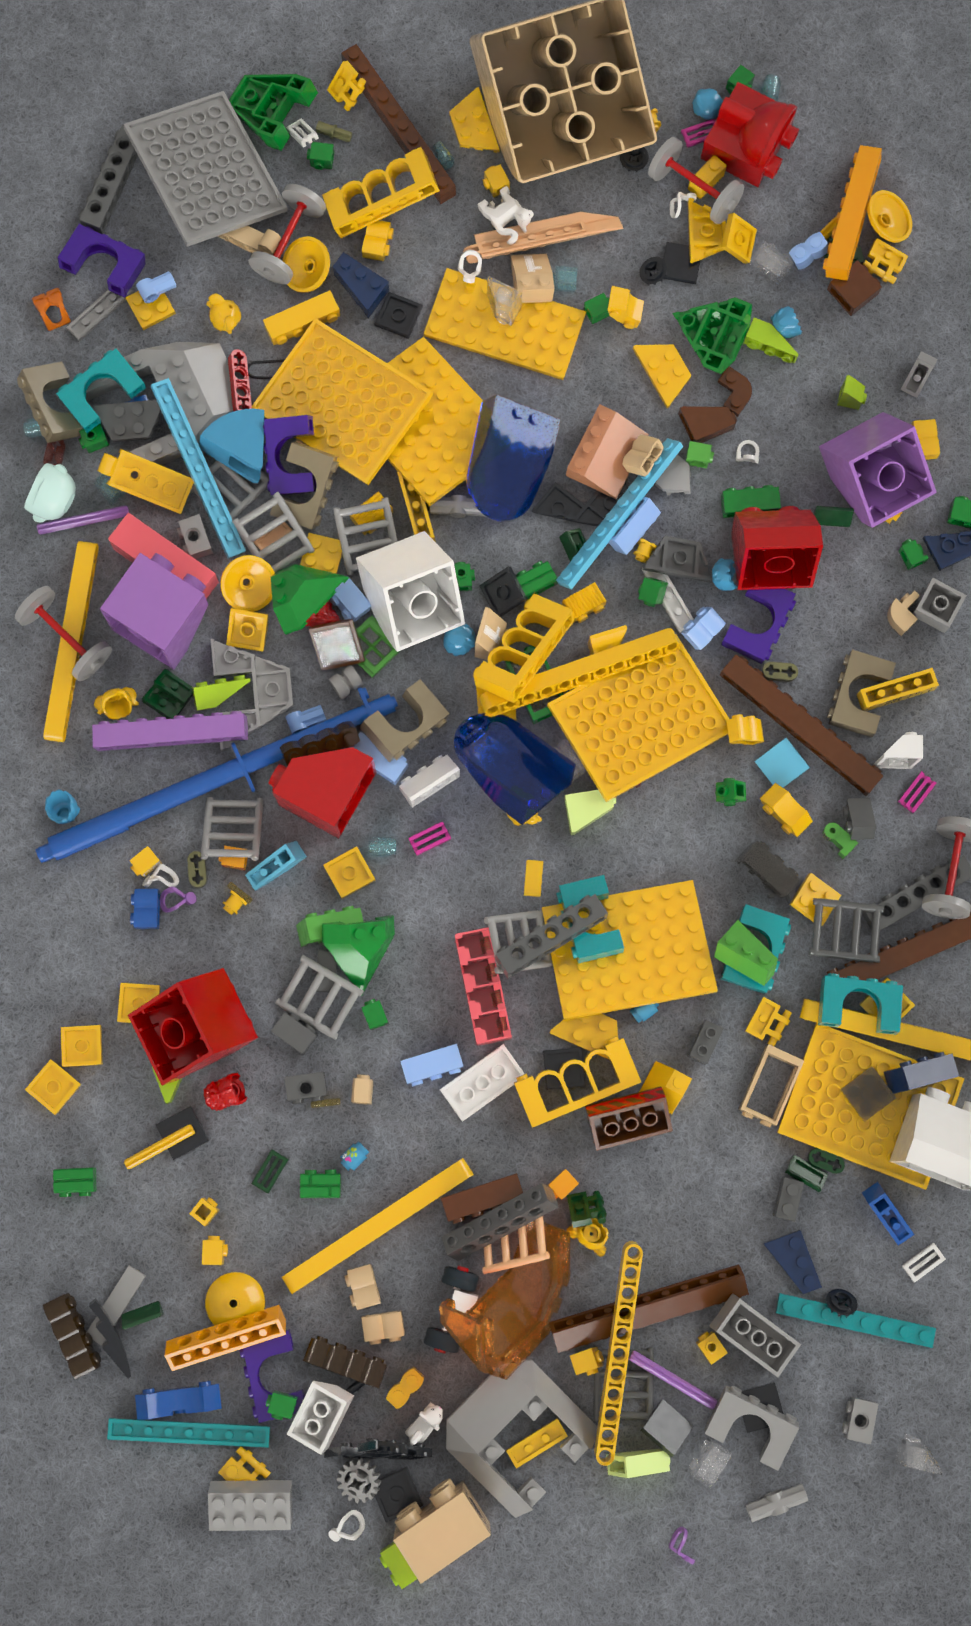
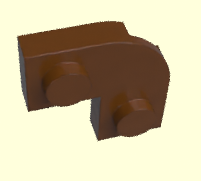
M729 366L719 378L718 383L732 392L723 407H729L730 412H734L735 416L738 417L751 398L752 386L745 376Z

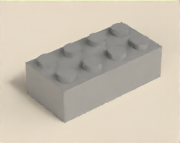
M733 1293L710 1324L713 1330L776 1377L780 1376L801 1346L799 1342Z
M292 1480L211 1481L208 1490L209 1531L291 1530L293 1519Z

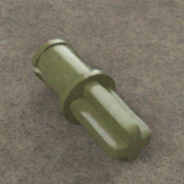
M321 121L317 123V133L327 135L331 139L337 138L346 142H350L352 139V132L338 128L337 125L333 126Z

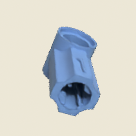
M321 705L302 712L295 711L285 717L292 734L326 720Z

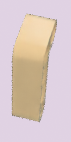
M248 225L218 236L250 253L261 251L271 255L274 254L281 240L280 235L273 230L267 229L265 233H262Z

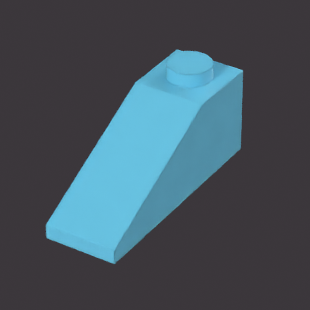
M297 841L286 843L245 874V876L256 891L293 868L307 856Z

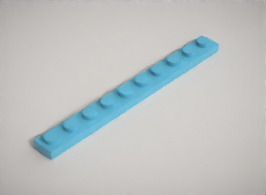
M169 378L151 384V389L227 558L230 559L245 553L246 549L232 522L229 511Z
M669 438L663 442V451L654 462L649 474L645 477L641 475L636 477L556 581L559 585L572 590L683 448L681 442Z

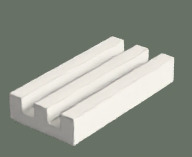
M302 118L286 127L288 133L303 148L306 146V142L312 143V138L315 140L319 139L317 133ZM298 125H301L309 133V135H307Z
M932 1243L903 1264L902 1267L915 1283L946 1260V1258L935 1243ZM934 1249V1252L932 1254H930L928 1257H926L912 1269H909V1266H911L913 1263H915L929 1251ZM935 1256H939V1259L914 1276L913 1273Z

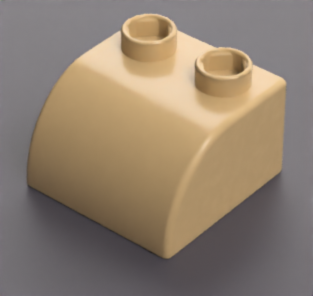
M590 0L471 36L470 45L491 124L504 160L514 178L520 183L530 182L649 146L657 141L624 0Z

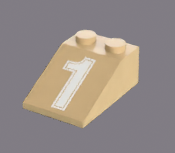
M547 254L511 255L515 302H552L554 281Z
M485 607L475 641V657L488 660V655L494 648L502 645L503 634L509 630L506 629L507 623L488 607Z

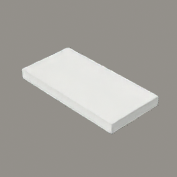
M503 1044L449 1082L440 1091L463 1122L512 1087L514 1082L517 1081L516 1078L523 1075L524 1072Z

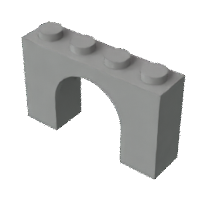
M725 1385L705 1426V1434L723 1443L733 1422L737 1418L747 1414L761 1417L768 1424L770 1434L759 1455L760 1462L778 1471L799 1430V1422L793 1415L788 1413L784 1415L778 1412L779 1410L775 1406L770 1404L766 1406L760 1403L757 1397L752 1395L748 1397L742 1394L739 1388Z

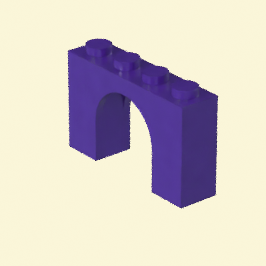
M78 224L57 257L59 268L76 275L89 256L96 253L109 254L117 260V265L107 279L108 290L125 298L146 264L145 254L139 249H133L121 241L111 239L106 234H100L88 226Z
M301 415L264 419L263 429L266 437L264 451L267 454L268 460L266 462V471L269 473L267 488L270 495H274L276 492H279L280 495L316 492L317 484L312 472L291 474L285 470L280 461V451L287 440L294 437L314 435L313 416Z
M786 589L747 590L746 597L763 604L769 609L773 620L772 627L764 633L753 634L731 624L721 645L760 664L764 660L768 661L773 652L770 647L772 643H777L781 635L778 633L780 626L784 628L788 620L786 614L788 610L792 611L796 604V601L793 600L796 594Z
M290 1329L286 1330V1335L239 1349L241 1358H245L246 1366L243 1367L245 1377L250 1380L251 1386H248L250 1399L254 1398L253 1415L255 1419L258 1418L259 1423L275 1419L271 1417V1413H267L269 1407L265 1406L268 1395L273 1393L267 1391L261 1384L259 1377L260 1367L266 1358L294 1350ZM303 1389L286 1393L298 1397L293 1414L298 1412L305 1398Z

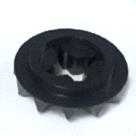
M644 147L620 154L622 166L627 168L628 171L637 172L640 169H644L646 164H648L649 155ZM631 155H632L633 157L638 156V157H637V161H635V160L630 161V160H631Z
M651 257L642 264L639 272L640 278L647 285H656L659 281L663 282L662 278L667 276L668 266L664 259ZM657 269L658 272L652 275L650 271Z
M834 1289L827 1294L826 1307L831 1308V1313L836 1312L838 1316L844 1315L846 1318L849 1315H854L858 1303L850 1292L843 1289ZM846 1301L845 1305H838V1303Z

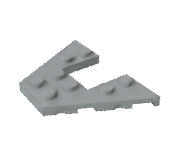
M211 639L215 678L252 674L255 709L239 710L247 716L248 735L294 707L290 668ZM232 711L220 713H223V715H228ZM240 740L220 742V750L224 751L232 746L231 743H237Z

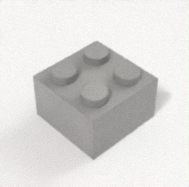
M932 578L912 614L920 621L945 633L950 628L967 595Z

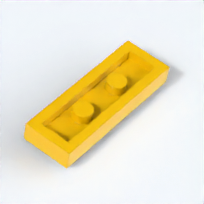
M558 1418L506 1449V1452L517 1469L562 1441L568 1435Z

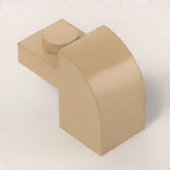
M916 591L911 595L906 593L900 601L896 598L888 609V622L900 636L918 620L908 610L920 596Z

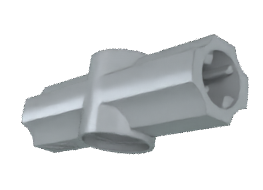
M463 495L442 497L430 506V514H444L454 518H464L466 516L486 517L487 499H470Z
M800 1483L785 1490L772 1491L766 1494L764 1498L745 1504L751 1522H755L770 1515L777 1516L783 1514L789 1508L807 1502L808 1496L803 1484Z

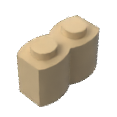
M641 434L633 442L632 449L624 456L622 464L627 472L645 477L651 471L654 462L660 457L664 446L659 439Z
M357 1075V1078H353L351 1102L355 1104H372L373 1080L370 1079L369 1075Z
M369 1264L348 1270V1275H345L347 1287H351L353 1292L350 1295L352 1306H356L357 1310L381 1304L372 1265Z
M402 1310L361 1317L364 1341H369L370 1345L382 1343L381 1339L388 1338L389 1342L399 1341L401 1336H405Z

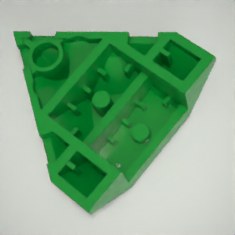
M734 297L727 301L714 302L672 314L679 322L682 331L700 358L702 365L709 370L722 374L735 361L750 328L752 304Z
M297 564L281 569L272 575L273 610L283 632L287 635L303 629L307 624V619L313 613L317 614L336 593L335 589L342 582L345 583L349 577Z
M393 915L375 917L373 921L348 924L340 921L322 923V943L333 955L334 960L349 981L365 991L395 935Z

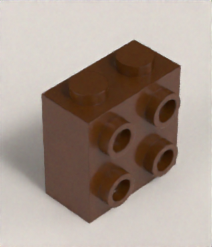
M857 260L851 266L848 281L833 279L829 283L827 290L847 313L852 316L875 298L882 286L879 280L869 273L867 267Z

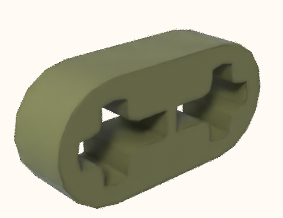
M767 662L762 668L763 677L767 680L791 682L798 676V668L791 663ZM771 666L772 670L778 672H773L772 675H769V672L766 670ZM788 668H791V672H794V674L788 677L787 673H781V671H787Z
M194 851L189 854L187 860L189 882L195 888H202L207 883L206 860L202 859V861H199V868H196L195 863L191 861L195 859L196 855L201 859V852ZM196 871H199L200 877L203 878L200 884L193 881V878H196Z

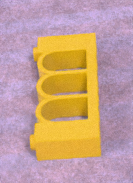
M422 147L405 154L406 159L398 158L393 160L386 167L385 171L381 169L372 170L366 174L362 182L350 181L341 190L337 187L322 195L334 230L340 238L440 191ZM402 172H411L415 183L397 192L395 187L396 177ZM380 183H388L391 195L374 203L372 199L374 187ZM357 194H364L368 206L351 214L349 209L350 200Z
M533 594L525 602L524 610L516 618L517 627L507 630L502 637V646L494 648L489 653L488 663L483 661L474 670L475 686L515 703L573 624V610ZM530 623H538L550 628L545 636H542L524 627ZM515 642H525L536 647L531 655H527L511 648L510 645ZM501 661H511L522 666V668L515 675L495 665Z
M618 1036L608 1039V1044L604 1045L606 1050L594 1049L590 1051L584 1058V1063L576 1059L567 1060L559 1068V1073L548 1069L538 1073L535 1078L532 1075L528 1076L527 1073L517 1077L514 1085L531 1127L533 1128L641 1083L624 1038L619 1039ZM602 1053L610 1059L619 1082L598 1090L589 1069V1061L595 1054ZM579 1064L585 1070L593 1093L572 1101L563 1074L569 1065ZM551 1074L555 1075L560 1081L568 1103L547 1111L538 1090V1082L544 1075Z

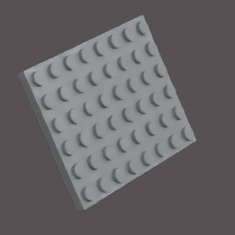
M224 91L124 124L127 136L187 247L287 212V206Z

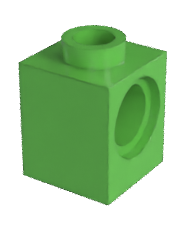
M690 441L686 462L690 466L707 468L708 463L713 461L714 452H711L712 445Z

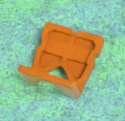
M59 288L32 298L48 331L71 322L63 304ZM50 306L59 307L61 313L60 322L53 323L47 316L46 311Z

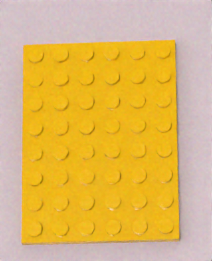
M315 318L253 403L252 409L264 410L265 419L301 415L313 416L314 435L294 438L307 446L338 456L337 462H339L338 466L366 485H369L434 394L429 389Z
M424 336L387 363L434 394L387 459L398 472L400 471L402 477L411 484L429 507L517 441V437Z
M678 636L681 647L675 653L579 686L547 704L606 802L728 735L726 720H729V717Z
M693 880L612 894L607 899L600 900L608 912L607 919L586 932L602 934L619 929L624 945V953L578 964L577 958L573 959L571 947H574L572 940L550 953L564 1020L716 993L718 991ZM562 904L542 907L544 924L552 916L556 915L558 917L561 915V911L564 910ZM585 911L578 913L581 918L589 916ZM567 921L562 923V926L568 928ZM552 931L546 932L548 938L556 936Z
M816 1022L803 1057L804 1063L791 1091L777 1133L926 1190L931 1177L890 1162L892 1152L912 1095L920 1093L925 1095L927 1087L936 1088L950 1094L948 1104L955 1106L964 1078L955 1077L890 1095L883 1072L900 1068L899 1064L911 1061L912 1064L917 1063L915 1059L834 1028L818 1025Z

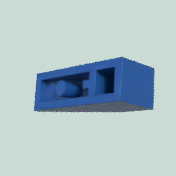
M878 1182L862 1192L864 1198L897 1245L915 1235Z

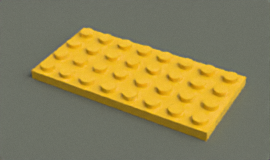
M446 268L424 331V337L564 380L586 316V311L554 301L516 303L513 288L475 277L474 283H466L463 281L464 275L462 273ZM489 286H490L492 295H493L494 300H495V306H494V303H492V299H491V304H490V300L488 299V298H490V295L487 294V293H489V292H488ZM492 307H495V316Z

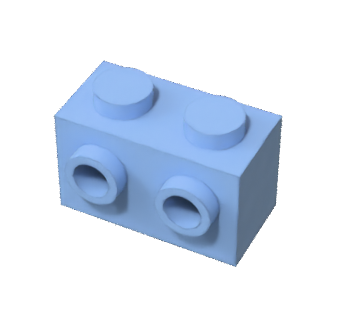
M350 578L345 583L342 582L335 589L336 593L330 598V602L341 610L344 619H353L354 622L371 609L368 599Z

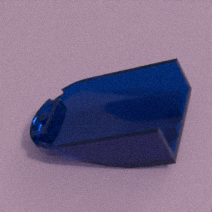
M494 395L481 402L467 473V487L469 495H472L477 504V509L482 514L496 521H510L528 511L548 469L557 439L560 419L498 395Z
M485 713L477 714L464 720L455 732L454 750L459 760L487 796L521 825L572 784L576 764L510 717L501 714L494 717L485 716Z

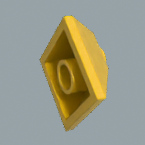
M624 625L589 636L588 648L590 654L593 655L621 645L625 638L627 626Z
M655 1061L639 1092L661 1086L666 1096L669 1113L672 1114L686 1092L692 1078Z

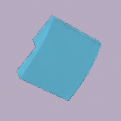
M787 738L755 761L772 785L777 783L782 788L810 768Z

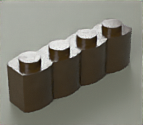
M351 721L339 723L334 728L322 729L316 735L309 734L303 736L298 741L286 742L280 747V750L288 766L292 758L340 750L342 747H351L357 744L360 739L354 724Z
M66 1293L43 1304V1309L51 1323L61 1351L67 1360L70 1372L77 1379L101 1367V1357L93 1349L92 1336L86 1333L84 1328L85 1321L76 1310L77 1303L75 1298Z
M318 1335L316 1339L311 1337L303 1359L304 1362L380 1389L387 1369L384 1359L376 1356L370 1359L365 1357V1352L357 1349L354 1352L346 1350L347 1346L336 1342L334 1346L328 1344V1339Z

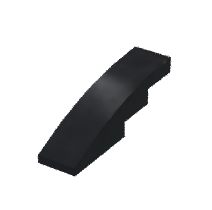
M95 1298L89 1303V1307L100 1319L96 1323V1328L107 1340L102 1344V1348L124 1375L130 1378L131 1370L120 1336L110 1317Z

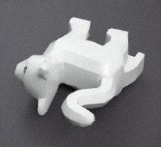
M505 186L500 190L501 204L495 207V203L491 201L489 206H487L488 201L484 199L478 203V208L483 216L491 221L492 226L499 234L511 236L507 244L512 245L518 240V233L511 228L503 227L513 219H516L522 231L526 233V226L531 222L534 214L532 210L522 208L519 202L510 196L509 188Z
M430 1402L424 1411L419 1413V1417L414 1423L408 1427L405 1434L410 1439V1445L422 1444L433 1429L436 1431L440 1429L439 1424L443 1419V1409L440 1406H435Z

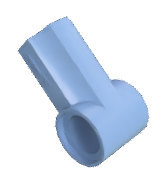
M169 271L153 279H142L136 284L145 303L154 302L160 294L177 287Z

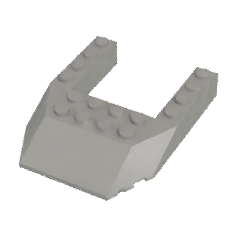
M175 342L141 349L124 357L140 378L153 374L156 383L169 378L198 444L200 435L212 422L233 412L228 360L220 343ZM98 379L89 386L86 400H92L121 386L112 379ZM241 389L236 390L240 396H244ZM172 433L129 451L160 465L182 457ZM136 471L131 473L132 478L138 476Z

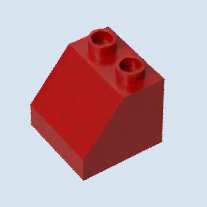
M785 506L778 511H762L757 507H749L741 512H735L731 535L737 590L813 588L823 549L821 525L811 509L799 510L795 506Z
M354 747L292 758L287 767L279 764L271 775L269 785L273 786L272 793L280 807L339 839L375 777L376 768L372 757Z
M224 968L179 981L128 1014L162 1086L227 1057L258 1038L252 1021L248 1017L235 987Z

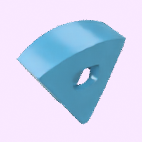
M237 410L218 418L200 435V449L249 481L258 483L263 466L264 410Z

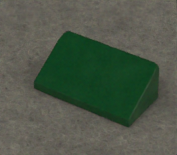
M816 506L814 510V516L820 525L850 527L854 513L853 508Z
M581 529L565 531L559 537L571 562L586 542Z
M156 1301L123 1313L121 1316L122 1328L126 1330L163 1316L164 1313L160 1302Z

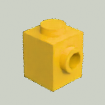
M501 164L490 166L484 171L483 185L486 190H490L493 198L501 195L500 190L505 186L510 191V181Z
M210 1197L208 1199L201 1198L189 1214L202 1225L208 1226L219 1212L217 1208L218 1203Z
M208 1236V1240H203L202 1265H223L224 1256H228V1244H225V1240H220V1236Z
M706 1331L698 1336L699 1341L696 1344L711 1365L728 1353L714 1332L708 1333Z
M597 1347L570 1355L576 1375L587 1373V1376L598 1373V1368L603 1367L602 1362L604 1358L602 1352Z

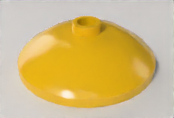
M886 190L878 191L870 197L867 205V214L875 232L883 239L894 243L902 242L908 238L912 231V218L902 199Z
M310 236L301 237L293 241L286 249L282 259L293 271V277L287 285L301 293L314 291L321 286L330 268V256L326 246L320 240Z
M253 555L237 557L225 567L220 580L222 595L226 602L235 609L252 612L258 611L267 606L272 600L271 576L275 572L270 564L260 557ZM244 579L249 580L247 585H243Z
M231 1272L220 1276L211 1284L206 1294L205 1308L210 1321L217 1325L264 1310L265 1296L262 1287L253 1277L241 1272ZM231 1300L237 1301L236 1307L230 1305Z

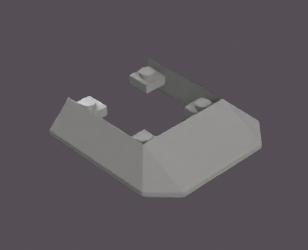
M504 1360L446 1419V1449L515 1518L532 1511V1507L546 1491L531 1476L516 1490L492 1466L505 1452L504 1448L494 1439L521 1410L535 1421L549 1407L573 1432L560 1445V1448L576 1462L588 1449H592L596 1441L598 1427L533 1360Z

